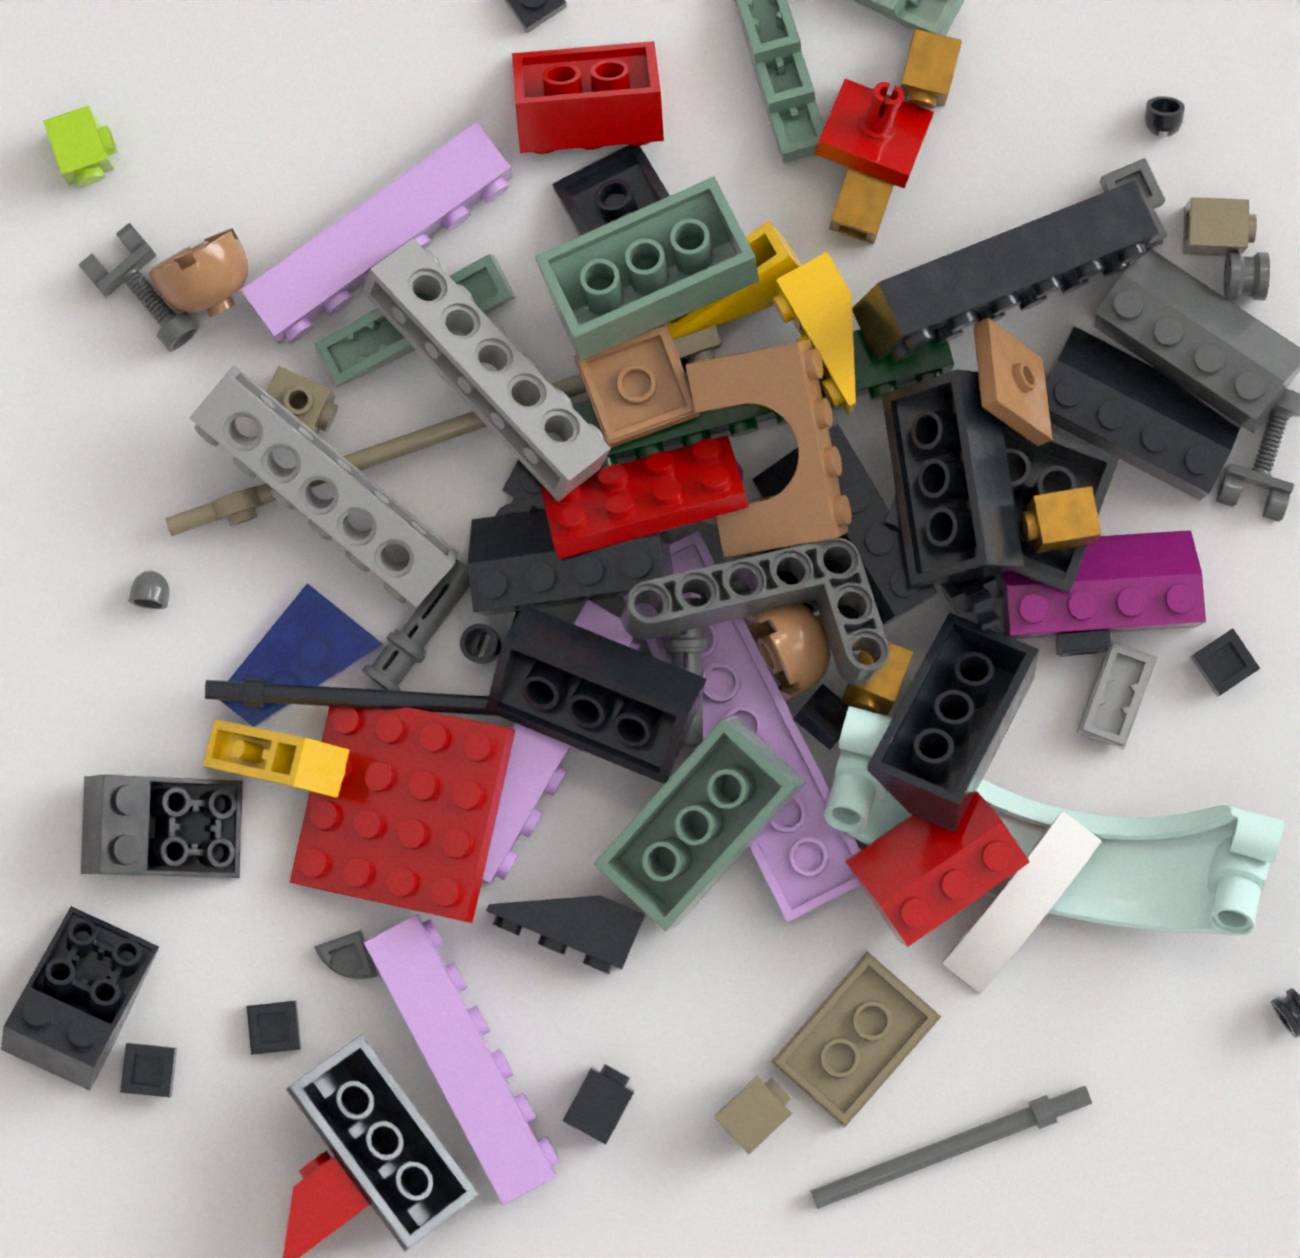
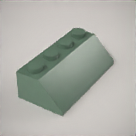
M711 177L535 256L558 316L580 361L759 282L756 257L715 177Z

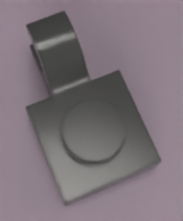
M1143 158L1102 176L1099 182L1103 191L1106 192L1135 180L1159 232L1157 236L1145 244L1146 249L1149 250L1163 244L1162 239L1167 237L1164 226L1154 210L1163 206L1166 200L1146 158Z

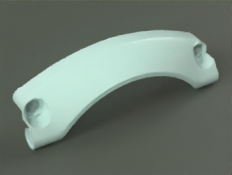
M849 706L838 746L842 750L824 811V819L834 829L845 832L869 845L912 814L867 771V765L893 717ZM984 779L977 789L978 793L1003 821L1026 857L1031 853L1034 845L1062 810L1102 840L1068 888L1050 909L1049 914L1100 924L1156 931L1241 936L1250 933L1254 929L1269 863H1274L1282 837L1284 820L1223 804L1198 811L1160 817L1130 818L1102 816L1040 803L1007 791ZM1012 875L984 895L995 898Z

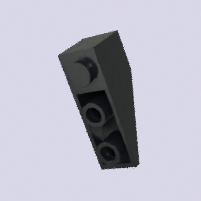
M600 895L489 904L486 910L496 915L492 923L493 925L518 936L523 927L541 934L537 944L563 955L568 946L586 954L582 963L607 974H610L613 966L623 969L645 917V914Z

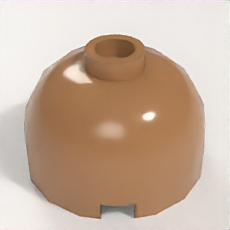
M233 228L216 233L204 239L205 242L191 249L190 246L154 266L148 272L157 290L168 304L178 311L190 314L206 310L209 317L218 315L235 305L232 296L244 286L248 275V260Z
M793 604L744 617V619L753 621V624L747 627L771 674H775L781 683L778 688L784 700H789L806 692L820 682L828 670L831 657L828 638L820 615L815 616L803 604Z

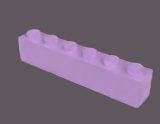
M476 121L241 289V292L278 344L286 339L293 343L312 330L314 325L311 321L327 311L332 315L348 305L353 299L350 293L366 282L370 269L413 238L423 249H426L431 244L430 236L443 227L450 231L459 226L470 216L468 209L482 199L489 203L501 196L509 188L507 181L513 178L511 167Z
M587 600L574 622V625L639 651L642 645L635 641V637H632L625 630L622 619ZM517 723L512 728L516 731L483 875V880L492 884L496 876L505 880L519 856L511 851L521 834L528 838L531 836L543 815L542 811L536 809L545 792L554 796L568 772L567 769L561 767L570 749L576 753L580 752L578 748Z
M415 914L363 942L502 1205L555 1178L557 1174L553 1166L560 1163V1160L547 1136L538 1140L529 1122L537 1119L525 1094L521 1093L515 1096L506 1079L514 1074L501 1049L493 1053L490 1050L483 1036L490 1032V1028L477 1005L469 1009L460 992L466 989L467 985L456 964L452 962L446 966L437 948L444 945V942L433 921L429 919L422 922L420 916Z

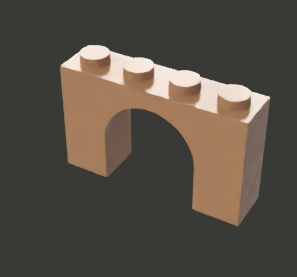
M811 339L686 364L695 413L741 404L763 405L776 411L788 422L798 444L799 458L797 469L791 482L782 492L774 496L747 500L749 508L716 516L724 558L836 539L848 533L847 524H850L852 519L851 507L847 496L841 495L838 476L842 474V461L837 447H832L828 427H831L833 423L832 410L828 399L822 398L819 379L823 376V364L819 351L812 347Z

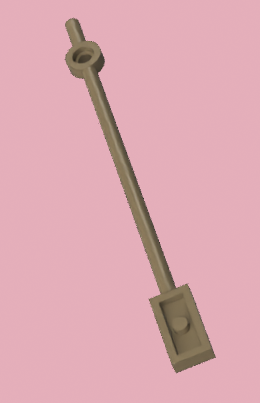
M716 325L673 340L680 361L685 359L686 364L715 358L712 349L718 348L722 344ZM580 374L551 384L555 389L563 391L569 398L586 392ZM513 398L518 404L522 406H530V404L522 398ZM472 411L343 457L361 471L485 428L487 425ZM315 480L310 483V488L327 482ZM267 483L250 487L167 517L165 520L171 536L226 518L230 526L257 518L255 508L276 500L270 492L272 487Z

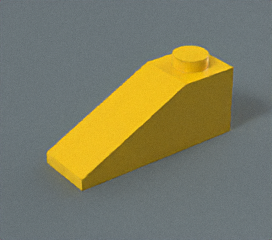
M767 221L745 236L756 257L759 282L667 322L666 325L672 340L774 305L772 298L777 295L775 292L776 279L800 267L802 264L791 245L770 221Z
M214 719L203 766L338 798L341 782L345 775L349 750L305 737Z

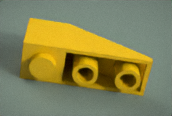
M825 252L776 279L775 292L777 295L772 298V302L785 324L793 321L801 335L800 338L796 339V342L811 339L813 349H817L820 353L823 375L826 378L820 381L821 387L832 406L836 407L841 404L845 413L849 415L854 412L856 403L852 293L828 252Z

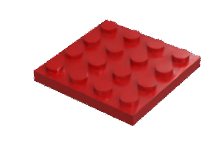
M329 706L321 742L349 750L345 775L341 782L338 798L314 792L309 793L289 883L473 923L516 730L409 707L383 710Z

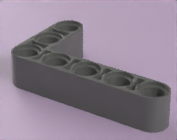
M843 538L808 543L643 581L636 584L630 590L621 615L622 624L632 637L652 639L755 615L781 606L802 604L816 600L837 670L841 678L847 683L854 686H866L872 683L880 674L890 653L889 644L860 554L855 545ZM833 560L842 565L845 572L842 574L830 572L825 567L824 561ZM777 572H791L796 576L798 583L789 585L782 582ZM730 583H745L751 589L752 594L746 596L739 595L732 590ZM689 592L696 593L703 598L705 605L698 607L689 605L682 595ZM640 603L652 605L656 609L658 616L652 618L641 616L635 609V605ZM848 605L853 607L857 611L859 618L849 619L844 617L838 610V606ZM862 650L871 655L874 664L864 665L855 660L852 651Z

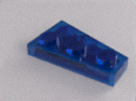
M307 583L228 681L245 682V677L266 678V683L319 686L345 671L347 667L367 654L373 653L384 644ZM220 700L252 727L259 726L292 705L265 703L264 707H246L243 701Z

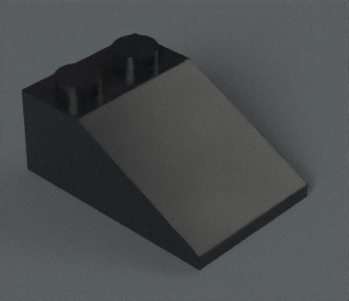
M628 145L552 183L578 237L670 196L642 148Z

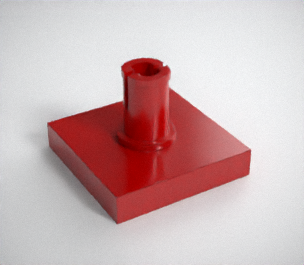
M845 78L814 154L905 189L934 112L903 101V90L896 85L890 96L887 94L890 83L880 82L872 89Z

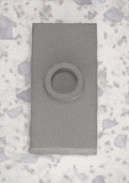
M1111 640V647L1104 655L1077 733L1124 749L1157 657Z

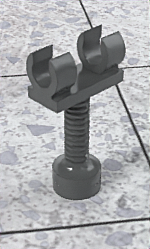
M128 223L116 235L132 255L110 273L93 253L78 265L105 297L125 283L147 311L151 312L150 314L160 323L161 329L157 333L158 339L170 352L175 351L193 338L198 332L199 326L188 313H174L152 285L148 284L149 282L142 273H139V270L157 255L136 229Z
M1285 389L1270 411L1269 415L1271 417L1268 418V426L1265 427L1267 431H1264L1265 435L1262 437L1264 440H1261L1259 446L1261 449H1258L1254 467L1250 470L1235 464L1226 466L1216 502L1231 507L1236 506L1243 483L1247 482L1270 490L1262 517L1278 522L1283 520L1294 484L1272 477L1270 471H1272L1273 462H1275V457H1277V448L1280 447V439L1283 438V430H1285V425H1287L1286 421L1292 416H1300V393Z

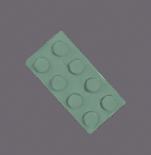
M736 716L724 718L598 858L594 865L666 932L683 921L807 782Z

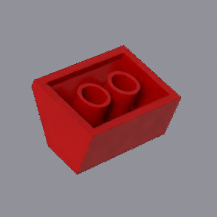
M655 41L512 53L520 153L549 154L555 150L576 148L596 150L603 146L623 144L644 146L650 142L664 141L661 89Z
M976 791L955 833L911 815L848 858L845 863L898 941L909 947L1026 866L1030 861L1003 821Z

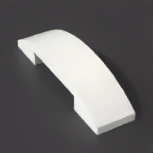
M1062 810L1027 856L1030 863L1012 875L974 925L970 926L943 960L942 964L981 994L1047 915L1102 840Z

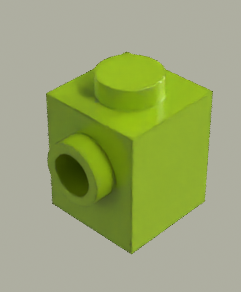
M89 105L43 121L61 175L69 185L77 183V186L80 187L92 185L103 180L105 172L114 170L110 155L117 153L113 136L108 125L100 127L97 117Z

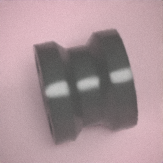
M1228 251L1224 265V297L1226 299H1236L1240 295H1250L1254 300L1265 301L1270 280L1269 254L1267 252H1257L1251 257L1242 256L1239 251Z

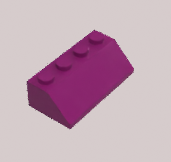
M1191 530L1100 536L1094 544L1087 545L1069 594L1010 571L1000 573L1004 635L1013 639L1054 637L1060 634L1110 630V633L1190 628L1198 627L1206 622L1203 575Z

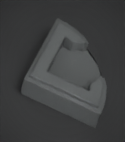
M362 930L314 946L323 963L342 976L353 979L377 977L371 956L363 943L365 938Z

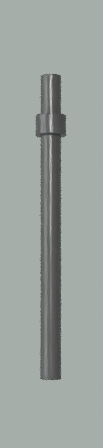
M1082 1086L1051 1099L1047 1095L1028 1102L1029 1107L813 1189L811 1190L812 1197L817 1209L1033 1126L1037 1125L1038 1129L1057 1123V1117L1091 1105L1092 1100L1086 1086Z

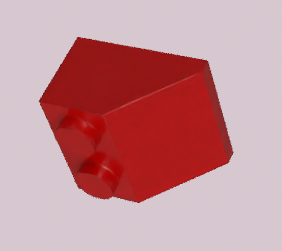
M327 1150L298 1170L303 1180L293 1187L283 1258H300L370 1205L336 1157H331Z

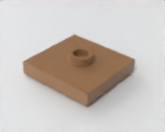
M986 318L975 323L973 331L982 407L1037 446L1052 441L1043 358L991 319Z
M666 323L583 361H580L578 355L574 356L599 427L610 448L700 416V412L695 413L690 385Z

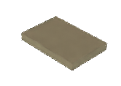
M867 951L771 1060V1063L842 1126L846 1127L942 1016Z

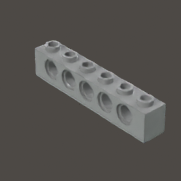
M412 238L370 269L362 293L558 502L600 470L611 449L606 443L602 432L593 424H588L575 411L569 397L560 389H555L543 377L536 362L529 355L522 354L510 342L503 327L494 319H489L478 308L470 292L464 286L456 284L445 273L439 260L431 251L423 249ZM415 294H424L428 296L432 301H424L418 298ZM448 328L458 329L465 336H457L451 333ZM480 363H489L498 371L487 370ZM513 398H522L526 400L530 404V406H522L518 404ZM546 433H555L564 442L554 441Z
M235 365L231 367L189 417L196 424L194 427L196 432L205 441L214 446L221 444L234 455L232 460L242 472L250 477L255 478L258 475L272 487L270 492L279 503L289 509L294 507L299 509L310 519L308 524L314 532L325 540L330 541L332 538L347 550V558L356 567L365 572L372 570L385 581L383 583L385 590L399 602L405 603L408 600L417 608L454 566L459 554ZM241 416L251 418L258 427V435L253 437L242 435L235 426V418ZM284 448L292 452L296 459V466L293 468L279 466L274 461L273 450ZM315 480L326 481L333 488L334 497L328 500L317 498L311 491L310 483ZM352 512L366 514L371 520L372 528L366 531L354 529L348 521V514ZM392 543L401 544L407 549L410 558L404 562L393 561L387 556L385 546Z

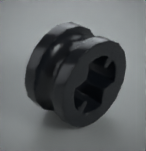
M1290 988L1286 991L1287 996L1285 999L1279 1000L1275 998L1271 1001V1005L1286 1029L1294 1038L1300 1036V995L1293 988Z

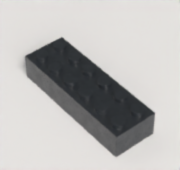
M1134 180L882 280L852 307V311L874 360L878 361L891 355L893 361L897 362L916 354L921 350V345L932 339L935 340L937 345L945 343L961 335L963 328L986 318L991 319L993 322L1006 316L1005 311L1019 305L1021 311L1034 307L1047 300V294L1059 288L1062 294H1066L1084 286L1089 282V277L1102 272L1104 277L1116 274L1129 267V261L1147 252L1145 244L1157 236L1159 232Z

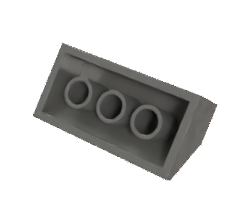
M1151 248L1122 273L1094 312V327L1253 434L1300 371L1299 346Z

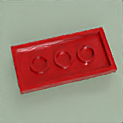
M728 435L715 439H704L696 444L667 452H657L649 457L620 465L606 466L602 470H598L559 502L544 486H540L558 559L749 508Z

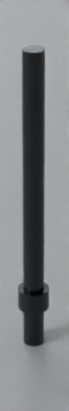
M245 677V682L206 680L205 699L243 701L246 707H264L265 703L383 710L409 707L435 713L497 716L485 711L489 696L266 683V678Z

